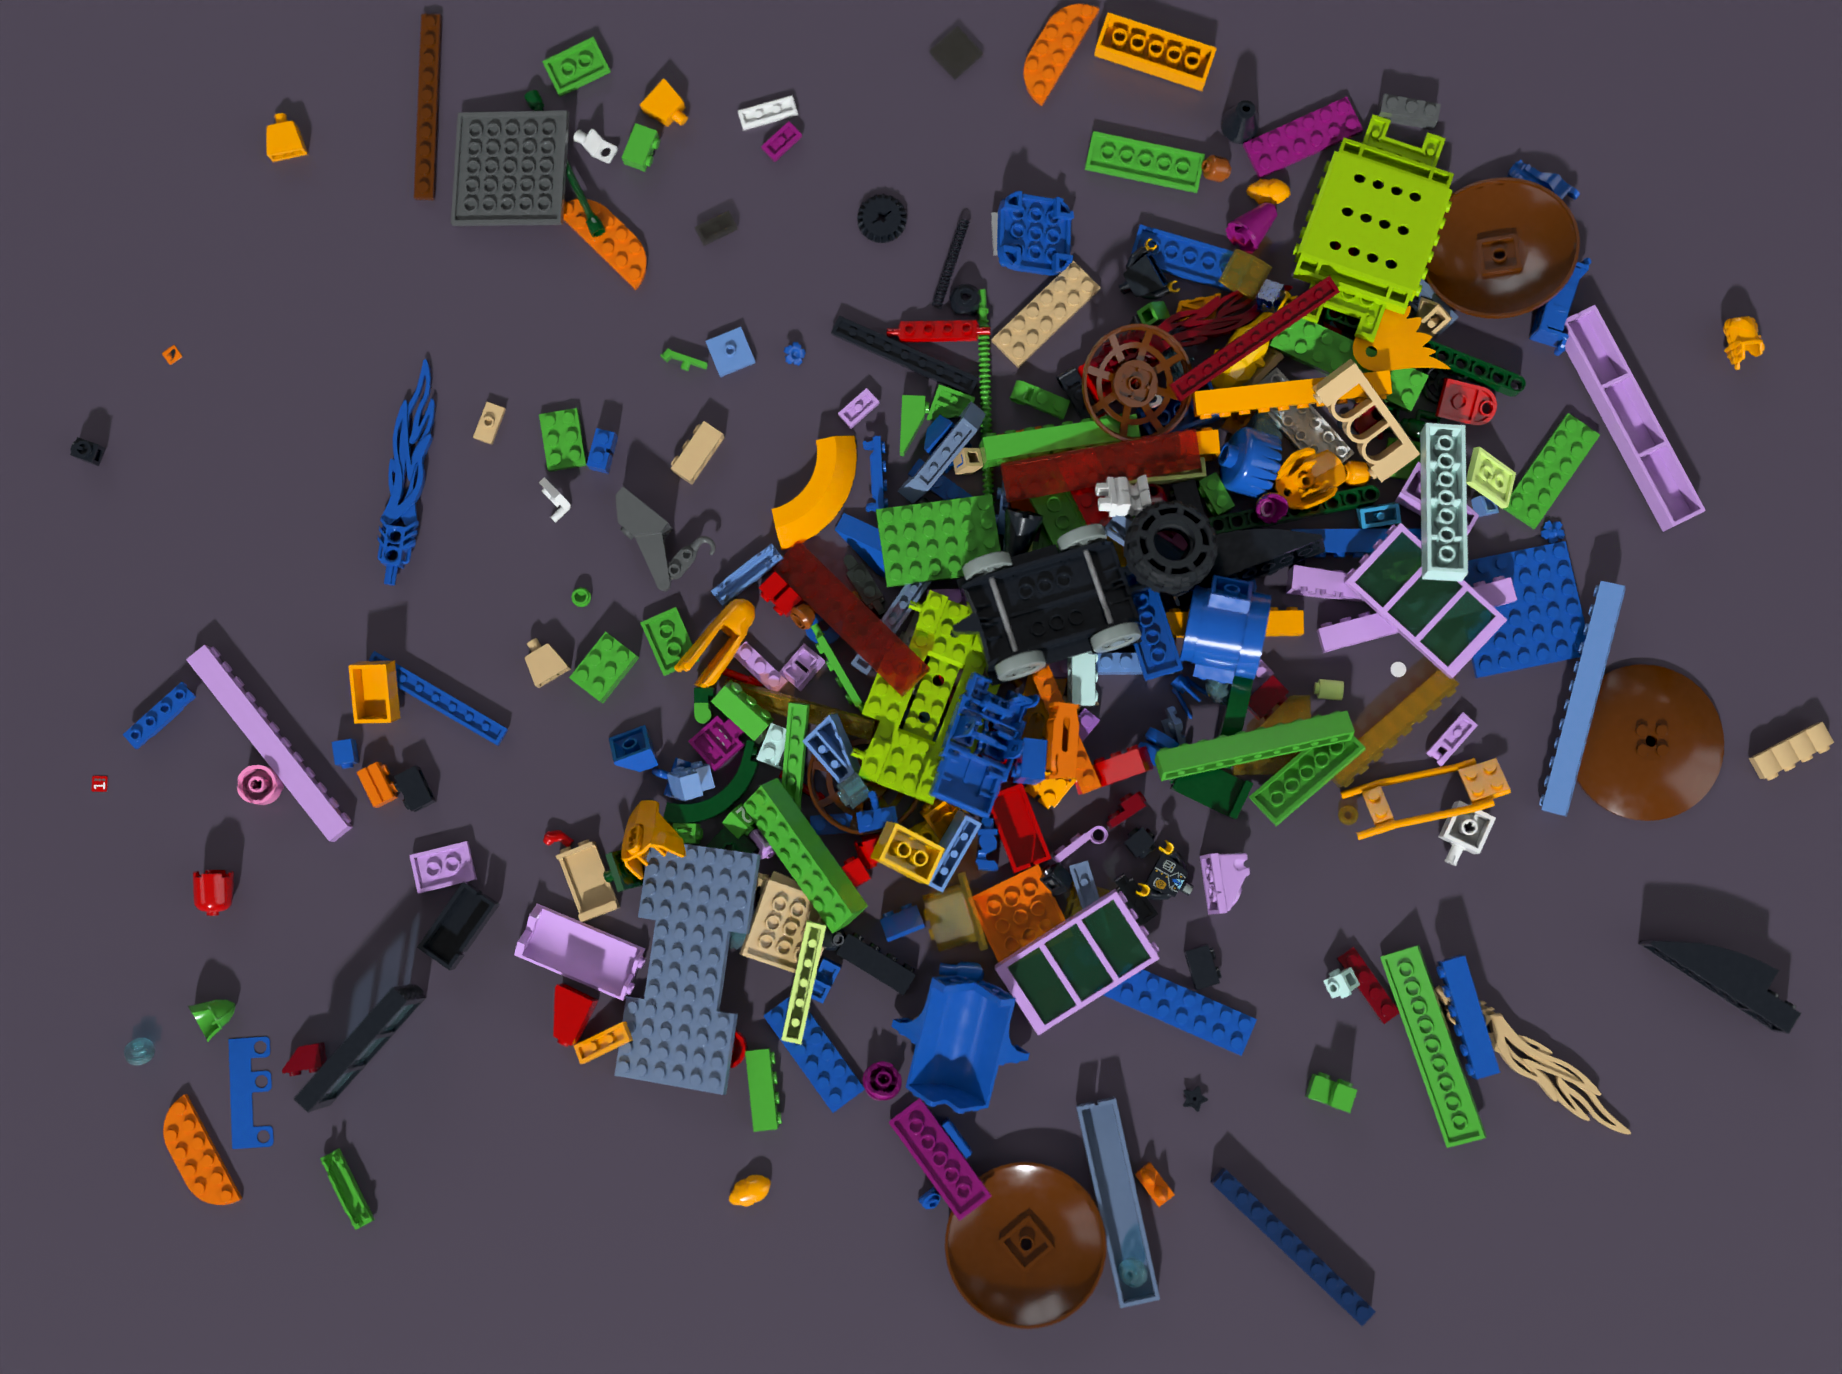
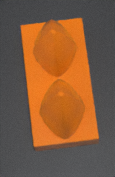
M1151 1162L1134 1173L1159 1207L1175 1195Z

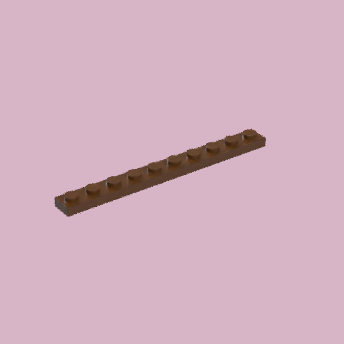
M421 14L414 181L415 200H435L442 22L440 14Z

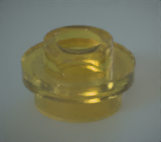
M1343 806L1338 812V818L1341 823L1352 825L1358 819V811L1353 806ZM1346 812L1351 813L1350 819L1345 818Z

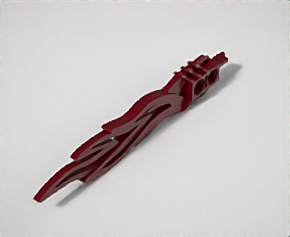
M1279 285L1264 288L1242 303L1231 306L1253 290L1252 287L1243 288L1221 299L1220 296H1216L1199 309L1175 313L1156 327L1165 330L1167 333L1178 327L1179 329H1189L1172 336L1183 348L1199 345L1206 342L1208 338L1232 333L1238 328L1249 324L1260 314L1255 312L1258 308L1282 295L1284 291L1289 292L1293 287ZM1274 292L1261 299L1247 312L1236 316L1224 317L1246 307L1255 298L1265 293ZM1236 296L1217 313L1215 319L1204 320L1220 305ZM1187 318V319H1185V320H1183V321H1181V322L1172 324V323H1174V322H1176V321H1178V320ZM1129 330L1124 336L1121 333L1117 337L1118 343L1121 345L1129 342H1142L1145 331L1135 330L1131 333L1132 330ZM1153 334L1149 343L1150 346L1157 349L1161 354L1172 348L1165 340L1161 341V337ZM1109 341L1102 345V350L1098 354L1099 357L1091 359L1090 366L1099 368L1104 357L1112 350V347L1109 346ZM1131 348L1134 351L1133 354L1129 353L1127 349L1123 350L1122 353L1126 361L1136 360L1139 349ZM1146 351L1144 362H1155L1156 357ZM1110 359L1105 367V371L1112 370L1114 372L1119 366L1118 361Z

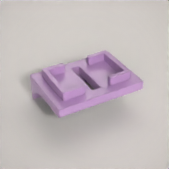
M804 643L779 673L799 691H802L825 664V660ZM799 661L808 669V672L806 673L795 662Z

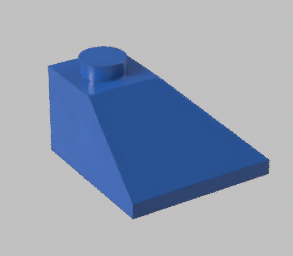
M939 415L927 428L924 450L931 455L955 424ZM968 442V443L964 446V448H971V447H972V445L970 444V442ZM953 461L947 467L944 473L947 474L950 471V469L954 466Z
M645 725L608 738L615 765L638 772L658 766L656 753Z

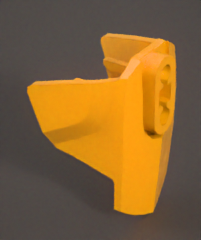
M1306 447L1292 453L1282 464L1278 471L1274 488L1277 493L1287 499L1290 509L1305 510L1335 496L1338 490L1337 487L1346 481V472L1341 460L1333 452L1327 449L1315 455L1316 451L1314 448ZM1290 490L1291 493H1289L1288 496H1286L1284 494V491L1287 492Z
M642 800L639 802L629 816L622 842L621 858L624 861L625 867L640 880L644 879L642 863L645 866L649 864L647 855L650 847L655 848L663 856H666L667 851L679 857L686 856L683 839L659 813L660 803L654 800Z

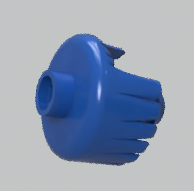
M1243 427L1237 430L1228 443L1222 446L1218 456L1220 480L1225 489L1258 499L1268 493L1263 489L1272 488L1273 483L1270 481L1273 480L1275 482L1278 471L1284 463L1282 461V454L1278 452L1282 451V446L1279 445L1282 442L1279 437L1251 427Z

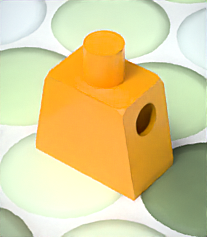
M664 78L640 104L644 114L667 127L673 121L682 126L688 119L682 112L685 109L684 101Z
M285 113L276 114V124L266 127L267 156L272 162L308 155L303 138L295 122L287 121Z

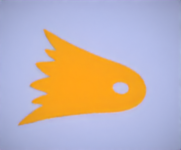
M1411 306L1407 307L1404 315L1385 309L1373 343L1358 337L1355 338L1353 343V355L1356 361L1363 368L1370 371H1392L1408 368L1451 369L1443 362L1429 356L1436 353L1435 350L1423 347L1431 340L1432 336L1416 332L1422 318L1407 319ZM1369 346L1375 347L1377 355L1369 357L1366 354V348Z

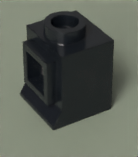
M1059 862L1053 865L1049 864L1041 871L1040 880L1052 892L1053 897L1067 892L1073 881L1072 875Z

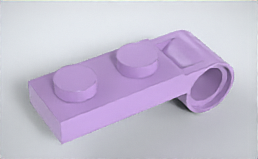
M1095 826L1083 835L1076 834L1070 839V845L1066 848L1062 845L1054 851L1056 856L1053 859L1056 863H1060L1088 840L1094 844L1105 842L1108 837L1107 830L1102 826ZM1095 830L1103 832L1102 840L1097 841L1093 838Z

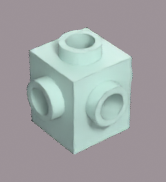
M1351 967L1342 971L1339 968L1328 973L1330 977L1323 981L1332 999L1338 996L1343 999L1351 995V991L1360 985Z

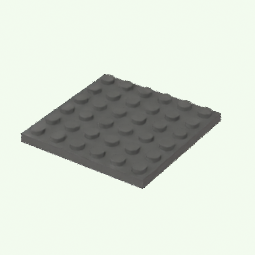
M567 110L458 113L451 224L453 226L563 225L570 113Z

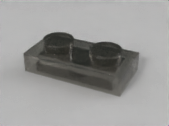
M729 211L694 227L703 246L738 230Z

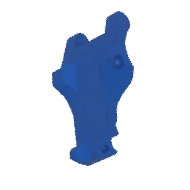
M1522 160L1517 161L1508 171V178H1519L1540 184L1554 192L1562 200L1566 195L1574 200L1580 195V192L1567 184L1559 174L1540 172L1529 164L1523 163Z

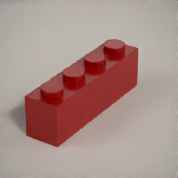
M1138 745L1127 748L1128 752L1124 754L1118 751L1110 754V759L1105 760V757L1093 760L1094 764L1092 766L1100 782V788L1154 769L1147 747L1139 748ZM1076 781V782H1075V786H1076L1078 795H1080V794H1082V792H1081L1080 787H1079V785H1078V783H1077V781Z

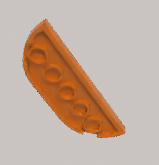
M1088 4L1066 6L1057 11L1044 27L1026 58L1023 73L1027 91L1039 105L1043 106L1098 15L1099 8Z
M575 199L564 203L563 220L626 282L637 290L644 280L647 265L646 253L639 239L605 206L587 199L593 213L598 216L606 229L603 235L592 237L586 223L587 215L579 200Z
M184 1094L170 1107L163 1127L165 1144L189 1190L204 1202L214 1205H226L241 1200L242 1197L189 1096Z

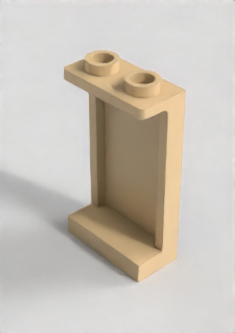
M589 839L579 842V847L571 849V847L560 850L559 855H556L578 909L580 922L588 921L620 908L611 882L608 883L604 879L603 873L606 871L596 842H590Z

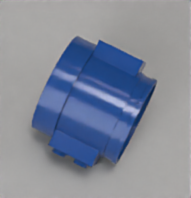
M1216 575L1213 576L1211 587L1205 588L1199 585L1194 587L1180 655V661H1188L1195 664L1193 676L1202 680H1215L1223 684H1232L1234 676L1255 679L1267 629L1271 595L1252 592V582Z

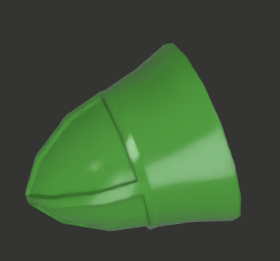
M212 1000L188 1006L208 1042L229 1022L234 1014L235 1003L228 1000Z

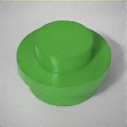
M577 588L572 593V602L578 607H585L591 601V594L586 588Z

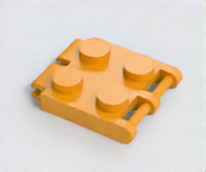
M1063 778L1043 780L1037 785L1026 784L1025 791L1033 798L1037 794L1041 797L1038 799V802L1046 809H1049L1051 805L1055 808L1077 780L1076 778L1071 779L1072 781Z

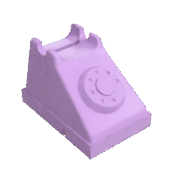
M1214 853L1200 856L1208 915L1227 913L1239 899L1244 879L1250 875V869L1244 866V862L1248 860L1247 853Z

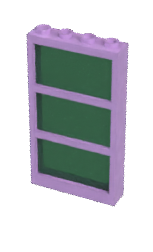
M1401 523L1397 526L1393 524L1386 532L1388 536L1383 541L1379 539L1373 545L1374 551L1370 555L1366 553L1359 560L1361 565L1356 570L1352 568L1345 575L1347 580L1344 583L1449 679L1453 678L1507 619L1464 580L1461 582L1422 579L1421 541Z
M1116 889L1110 891L995 965V970L1012 996L1016 998L1015 1001L1038 1035L1160 959L1157 954L1160 952L1154 941L1149 942L1147 938L1149 935L1144 925H1138L1136 921L1138 916L1133 908L1128 909L1125 903L1128 900L1122 891L1119 893Z

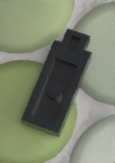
M1123 873L1114 879L1118 885L1115 889L1118 893L1122 891L1128 900L1126 905L1129 909L1133 908L1141 925H1144L1158 915L1145 896L1135 893L1136 891L1141 892V889L1132 877L1128 879Z

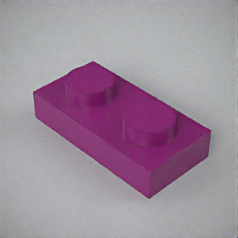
M788 121L761 148L776 162L802 138V134Z

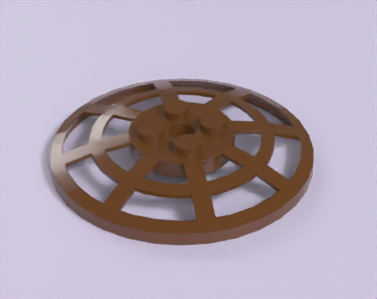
M1148 324L1120 326L1100 338L1087 356L1083 368L1082 394L1088 413L1104 432L1121 441L1143 443L1165 436L1180 423L1189 408L1192 394L1182 400L1175 416L1164 427L1157 417L1165 410L1170 399L1178 400L1169 386L1173 382L1170 366L1180 361L1184 374L1192 369L1188 356L1181 344L1165 330ZM1129 330L1145 331L1141 343L1129 342L1119 345L1116 334ZM1155 334L1164 339L1174 349L1176 354L1165 359L1157 349L1149 345L1152 335ZM1109 339L1112 350L1104 357L1099 368L1090 366L1091 359L1098 348ZM1129 348L1139 349L1136 360L1126 361L1122 351ZM1146 351L1154 355L1160 363L1151 367L1148 363L1144 362ZM1115 355L1119 366L1115 369L1114 373L1104 371L1107 363ZM1163 370L1166 376V389L1158 387L1156 375ZM1087 373L1097 376L1096 391L1099 401L1093 406L1090 405L1087 394ZM1133 378L1138 380V387L1136 389L1131 387V380ZM1102 379L1111 381L1112 392L1105 397L1102 392ZM1155 394L1163 396L1161 404L1153 412L1148 403L1154 398ZM1117 399L1118 402L1124 405L1122 416L1115 413L1108 404ZM1131 407H1141L1146 417L1129 419ZM1104 408L1112 418L1121 422L1119 434L1106 427L1097 418L1095 413ZM1150 422L1156 432L1142 437L1127 436L1128 425H1141Z
M861 718L847 721L842 725L845 731L858 726H876V732L880 721L873 718ZM859 738L850 741L852 748L858 745L870 744L872 738ZM812 754L807 772L808 788L811 799L820 814L833 826L851 834L875 835L882 833L883 829L859 833L856 812H862L865 802H871L868 797L870 791H874L878 796L880 808L896 807L904 794L899 792L891 804L888 805L883 795L889 788L874 782L864 783L861 777L860 781L843 793L840 790L835 792L833 776ZM857 758V760H858V762H859V764H860V767H861V766H862V759ZM815 769L827 772L826 784L830 796L820 801L815 789ZM849 794L857 799L855 811L845 806L840 799ZM914 799L909 809L898 818V824L909 817L920 800ZM835 803L843 812L853 816L850 826H845L833 819L825 811L824 807Z

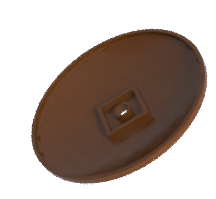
M1519 178L1486 179L1469 184L1451 194L1449 201H1452L1449 212H1445L1443 216L1446 218L1443 229H1439L1437 233L1440 235L1437 246L1433 245L1431 250L1434 252L1431 263L1427 262L1425 267L1428 268L1425 277L1428 285L1443 302L1457 311L1475 317L1488 319L1510 318L1541 307L1564 288L1578 262L1580 236L1574 215L1558 195L1540 184ZM1498 252H1502L1505 254V256L1501 259H1497L1494 257V255Z
M1647 664L1630 665L1604 674L1577 782L1583 791L1599 806L1627 819L1655 821L1667 819L1687 811L1709 792L1718 777L1723 762L1724 733L1719 715L1713 703L1692 680L1665 667ZM1647 736H1652L1655 739V744L1652 747L1646 744Z
M1031 1162L1011 1163L982 1174L979 1179L992 1197L961 1221L958 1220L952 1211L947 1223L945 1254L948 1269L956 1288L968 1304L978 1313L989 1320L1007 1327L1033 1329L1050 1326L1064 1320L1076 1312L1089 1299L1098 1285L1104 1269L1107 1245L1106 1233L1096 1204L1088 1192L1072 1177L1044 1164ZM1024 1238L1032 1241V1248L1030 1250H1024L1021 1247V1241Z

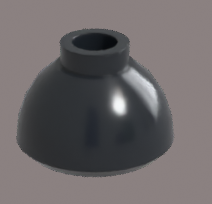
M826 925L822 947L828 951L838 950L846 938L844 929L842 928L832 933Z

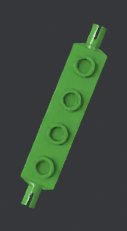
M818 623L812 625L811 629L818 641L815 644L820 654L825 653L828 659L825 663L830 671L834 670L838 677L835 680L839 687L846 689L848 694L845 697L849 704H854L862 714L865 702H862L825 639V634L820 629Z

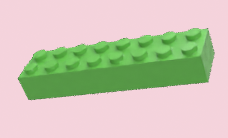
M1302 318L1275 336L1269 345L1270 348L1281 352L1283 355L1326 375L1331 374L1350 359L1356 363L1362 373L1375 372L1363 368L1356 361L1353 355V340ZM1366 348V354L1369 357L1377 355V351ZM1413 368L1390 371L1392 394L1382 401L1394 407H1400L1399 409L1409 413L1412 411L1429 375Z
M1130 414L1129 419H1137V415ZM1110 415L1100 417V421L1106 427L1119 434L1121 422L1116 421ZM1092 418L1081 420V423L1073 424V421L1063 422L1061 426L1047 424L1042 426L1043 428L1041 429L1028 427L1021 432L1008 430L1002 435L989 433L982 438L979 448L984 469L1075 455L1090 447H1093L1094 451H1102L1103 447L1135 443L1111 437L1092 421ZM1128 425L1127 436L1140 437L1139 426Z
M778 778L761 785L742 806L830 931L834 933L849 925L868 905Z

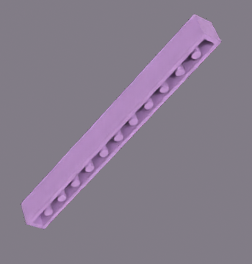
M203 645L186 659L328 841L335 842L352 828L349 816L345 812L341 813L337 808L339 807L338 802L326 794V787L321 782L318 783L315 780L314 776L316 775L311 768L304 766L302 763L304 760L298 752L294 753L290 748L292 746L290 741L286 737L282 738L278 733L280 731L278 726L273 721L270 723L266 718L268 716L267 712L261 706L258 707L255 704V697L249 691L246 692L244 690V683L240 678L233 676L230 665L225 661L222 662L219 658L221 655L215 647Z

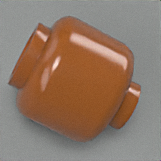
M1210 155L1203 161L1201 166L1203 176L1208 180L1216 182L1224 181L1231 173V165L1228 159L1216 155Z

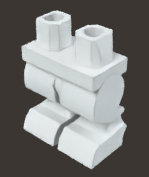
M1146 475L1138 477L1135 485H1131L1126 477L1114 479L1113 477H1107L1106 483H1096V496H1106V498H1098V511H1108L1109 517H1115V515L1125 516L1128 514L1131 517L1137 516L1145 507L1152 505Z

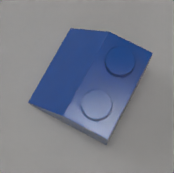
M912 903L902 906V911L894 914L892 910L882 914L883 919H880L888 942L925 928L917 905L913 906Z

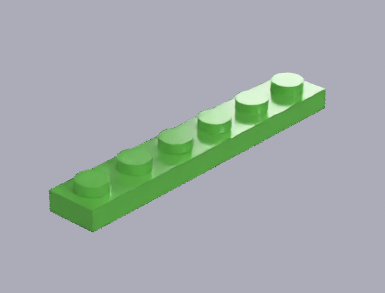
M789 702L782 785L801 811L806 745L802 741L807 737L810 704Z

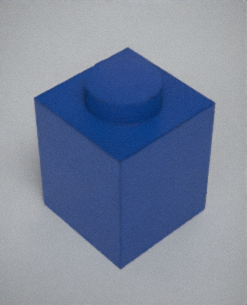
M346 739L332 742L336 766L348 769L353 768V764L359 763L356 740Z

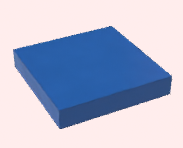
M950 1118L942 1121V1126L965 1158L972 1155L971 1147Z

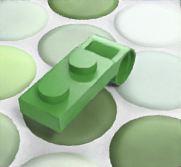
M1020 380L1016 381L1010 396V400L1017 404L1031 406L1061 420L1064 419L1070 404V400Z

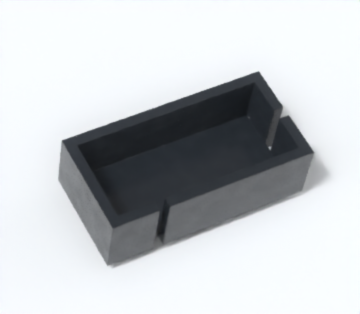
M462 882L417 948L448 970H454L464 956L462 952L468 951L500 904L486 894H481L482 891L469 882Z

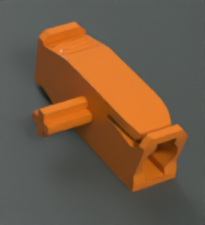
M1063 702L1049 703L1051 711L1046 723L1045 740H1047L1045 770L1050 775H1045V780L1076 778L1079 736L1077 709H1079V705Z

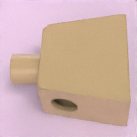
M537 638L527 643L532 653L525 656V661L536 687L544 686L571 669L549 643L541 646Z

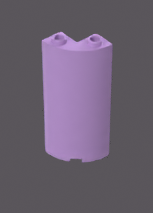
M536 904L530 913L526 929L517 942L514 954L517 957L622 1001L627 994L630 995L635 986L632 982L638 968L642 969L646 960L643 957L645 948L540 904Z

